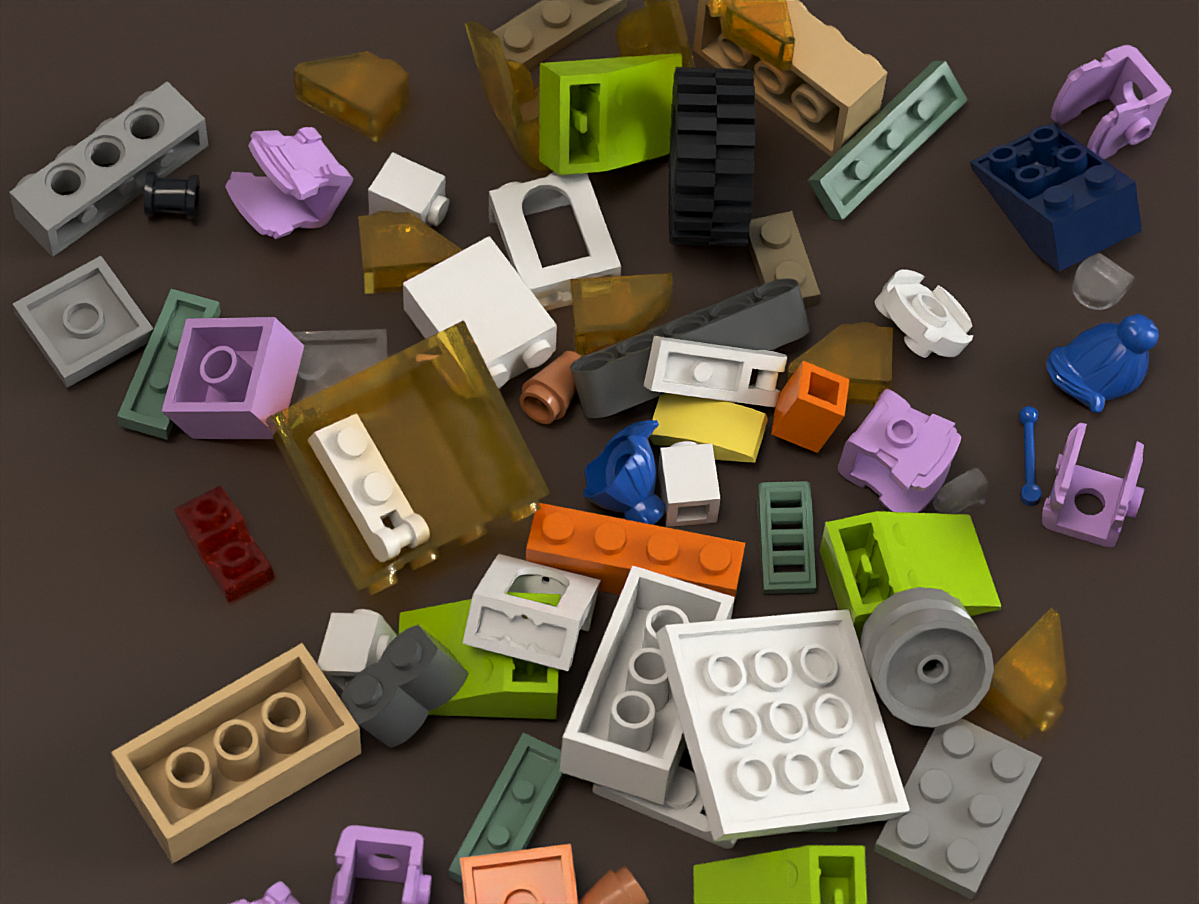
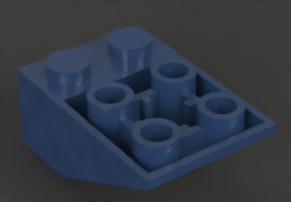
M1053 123L1036 127L1029 134L1006 145L997 146L991 149L989 153L970 161L972 170L1031 251L1059 272L1142 231L1136 182Z

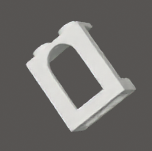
M553 172L545 178L524 183L510 182L499 189L489 191L490 223H497L511 265L546 311L619 293L621 264L587 173L559 175ZM571 204L589 256L542 268L524 216Z
M498 554L473 593L462 644L568 671L573 661L580 629L585 631L590 629L601 580ZM543 577H548L549 581H545ZM507 592L561 594V600L558 606L554 607L508 595Z

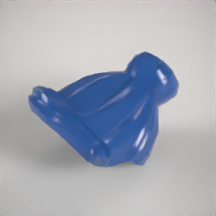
M1142 314L1126 316L1120 323H1101L1083 331L1068 345L1053 348L1047 358V372L1054 384L1061 390L1083 403L1092 412H1102L1105 400L1116 399L1131 393L1141 385L1148 372V350L1157 345L1159 330L1151 319Z
M657 420L635 422L617 433L606 444L598 457L590 462L584 470L586 478V488L583 490L584 498L602 509L624 513L626 520L654 525L662 518L665 513V504L654 494L657 470L653 452L648 441L649 436L659 426Z

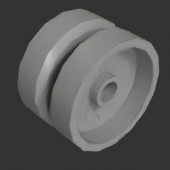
M916 587L897 592L880 603L864 623L859 644L869 677L874 682V686L882 701L897 718L910 725L937 727L956 722L974 710L989 691L994 673L991 648L959 599L945 591Z

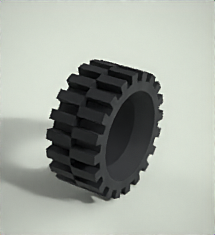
M675 68L671 104L668 185L669 241L671 245L746 247L748 244L755 168L756 112L754 106V74L752 69Z

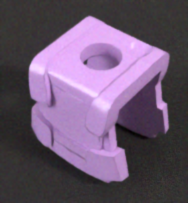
M1130 45L1120 46L1105 52L1104 57L1101 58V63L1095 59L1068 74V78L1054 102L1051 119L1058 123L1059 126H1062L1081 115V111L1091 105L1110 99L1115 108L1101 119L1087 145V148L1106 159L1115 154L1117 149L1128 143L1135 145L1151 136L1171 94V88L1135 47ZM1133 82L1140 88L1143 100L1139 101L1136 98L1132 87Z
M314 127L301 128L294 136H283L278 130L253 131L250 135L252 139L248 146L256 162L267 176H254L253 173L249 172L231 173V180H228L225 187L239 212L261 235L273 236L275 239L289 235L297 227L311 229L326 225L351 186L353 178L346 168L337 162L321 141V135Z
M885 389L863 423L846 441L838 464V471L853 484L865 488V486L870 487L880 496L878 502L889 512L920 513L930 504L941 489L948 475L951 461L959 447L961 435L954 428V422L933 413L931 416H928L910 408V404L892 390Z
M1079 423L1068 435L1063 450L1064 455L1059 454L1055 468L1056 478L1049 498H1046L1043 507L1042 525L1051 531L1104 547H1114L1125 516L1136 518L1144 488L1136 486L1143 462L1144 444L1136 442L1124 479L1076 465L1087 424ZM1085 493L1092 494L1102 502L1103 510L1096 515H1086L1076 508L1075 498Z
M357 825L346 827L343 830L335 853V861H337L336 864L337 867H340V870L334 878L330 904H352L356 877L405 883L402 904H429L432 876L423 875V838L420 834ZM373 854H387L395 858L385 859Z

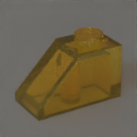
M708 0L711 17L719 16L724 37L780 71L791 70L795 37L786 0Z
M368 51L299 63L293 70L295 98L376 142L379 141L409 102V73L405 72L396 62L390 59H381Z
M379 211L372 215L358 216L365 294L403 291L404 282L463 251L409 212Z
M672 273L570 279L569 309L574 352L583 357L649 330L670 308L673 285Z
M859 322L853 325L841 324L789 364L786 384L802 361H806L850 379L847 403L876 405L882 392L885 389L890 390L893 327H879L870 322Z
M1052 607L994 666L989 691L980 702L1023 740H1026L1037 727L1046 731L1064 710L1060 700L1067 685L1060 614Z

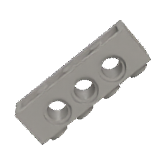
M168 81L154 91L143 93L130 108L115 118L103 121L94 133L77 145L63 149L53 162L37 173H31L23 177L16 187L9 192L15 219L54 257L144 192L147 172H157L158 177L164 178L208 147L205 118ZM146 136H151V137H152V138H149V139H140V138L146 137ZM104 164H114L109 167H100ZM68 191L74 192L70 195H61L62 193Z

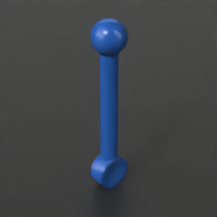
M1026 406L1020 410L1018 415L1020 422L1024 425L1025 485L1021 489L1020 499L1025 505L1034 506L1040 501L1042 494L1041 488L1036 485L1034 424L1038 421L1039 415L1034 407Z

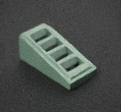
M807 481L760 483L756 496V511L763 594L815 593L816 572L810 483ZM799 524V529L772 530L771 525ZM801 545V550L773 551L772 546ZM802 565L803 572L774 573L773 566Z

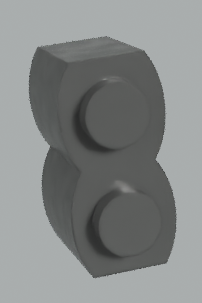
M415 625L394 638L383 652L378 663L372 664L359 672L348 683L340 699L358 725L389 748H393L407 741L418 731L430 710H434L448 702L463 686L469 673L448 648L420 625Z

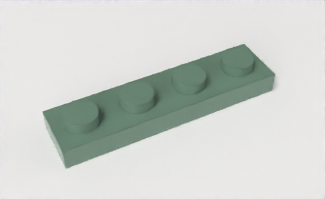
M946 61L931 62L807 180L831 220H843L968 100Z

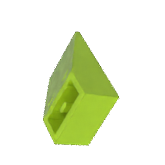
M674 53L540 63L539 161L559 175L609 171L670 154L674 71L676 67H682V54Z
M875 511L825 522L819 551L838 610L849 609L858 641L861 639L864 623L880 603L897 592L916 587L945 591L959 599L970 616L1001 609V603L969 514Z
M507 592L508 595L557 607L561 600V594ZM472 599L400 612L399 634L412 626L420 625L448 648L469 673L460 690L448 702L434 710H430L428 715L556 719L559 669L462 644Z
M808 845L693 865L694 904H867L865 846Z

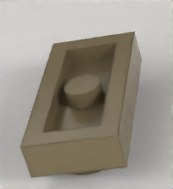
M792 211L751 219L747 246L760 284L784 278L795 279L799 284L804 306L808 307L819 304L820 291Z

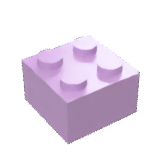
M275 317L186 319L161 412L192 439H281L304 345Z

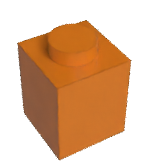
M802 361L779 394L771 435L818 453L845 417L850 379Z

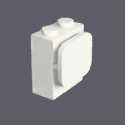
M490 236L403 283L405 312L427 340L429 354L459 393L468 396L469 399L499 389L508 380L524 371L540 366L556 351V323Z

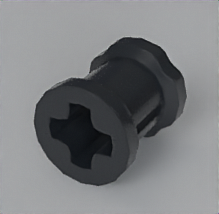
M147 172L144 187L145 216L154 217L156 212L186 214L187 219H196L200 200L199 175H190L188 179L161 178L158 177L157 172Z

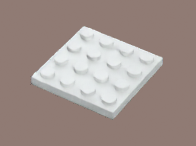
M849 609L665 625L656 633L714 842L890 820L902 817L910 811Z

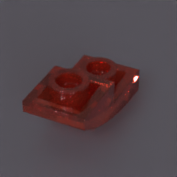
M221 486L174 508L176 517L188 539L228 603L275 579L271 564L247 532L244 518Z

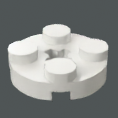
M911 270L897 271L883 286L882 292L875 299L877 309L884 316L893 320L906 334L904 337L906 345L917 355L926 358L934 352L944 357L958 356L973 339V335H967V332L972 327V323L966 311L940 285L932 292L927 287L919 284L925 276Z

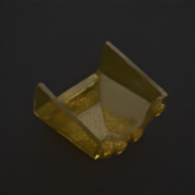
M464 320L264 419L353 590L359 591L366 587L370 595L397 583L399 580L395 572L403 568L404 564L409 562L412 570H415L441 557L437 547L455 538L459 546H463L488 533L484 524L495 518L509 514L513 523L542 509L538 500L550 494ZM356 413L413 512L419 514L425 520L430 533L428 542L415 548L405 546L400 549L398 556L385 562H380L372 554L307 441L315 431ZM389 517L382 520L385 527L391 530L395 528Z

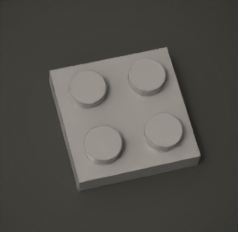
M102 256L95 258L13 303L15 315L66 388L147 344L154 330Z

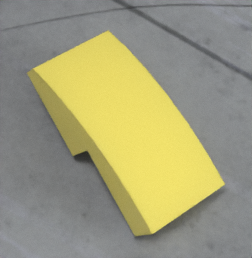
M665 393L659 396L652 419L657 420L659 426L649 437L654 445L671 446L683 441H691L697 444L712 443L715 460L755 463L768 418L763 412L728 401Z

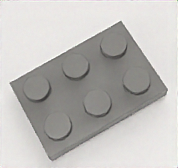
M962 718L956 722L935 727L904 787L910 811L902 817L887 820L875 844L874 852L973 900L1040 765L1042 757Z

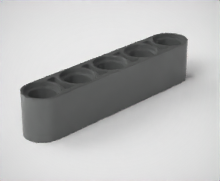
M791 278L767 282L577 359L571 364L570 370L585 417H607L665 394L664 392L651 391L644 387L654 336L768 351L804 337L809 333L810 325L797 280Z

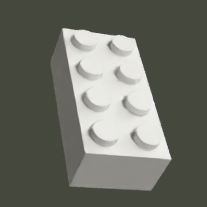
M632 565L563 735L559 772L664 805L687 743L656 633L665 625L729 620L732 616L735 597Z

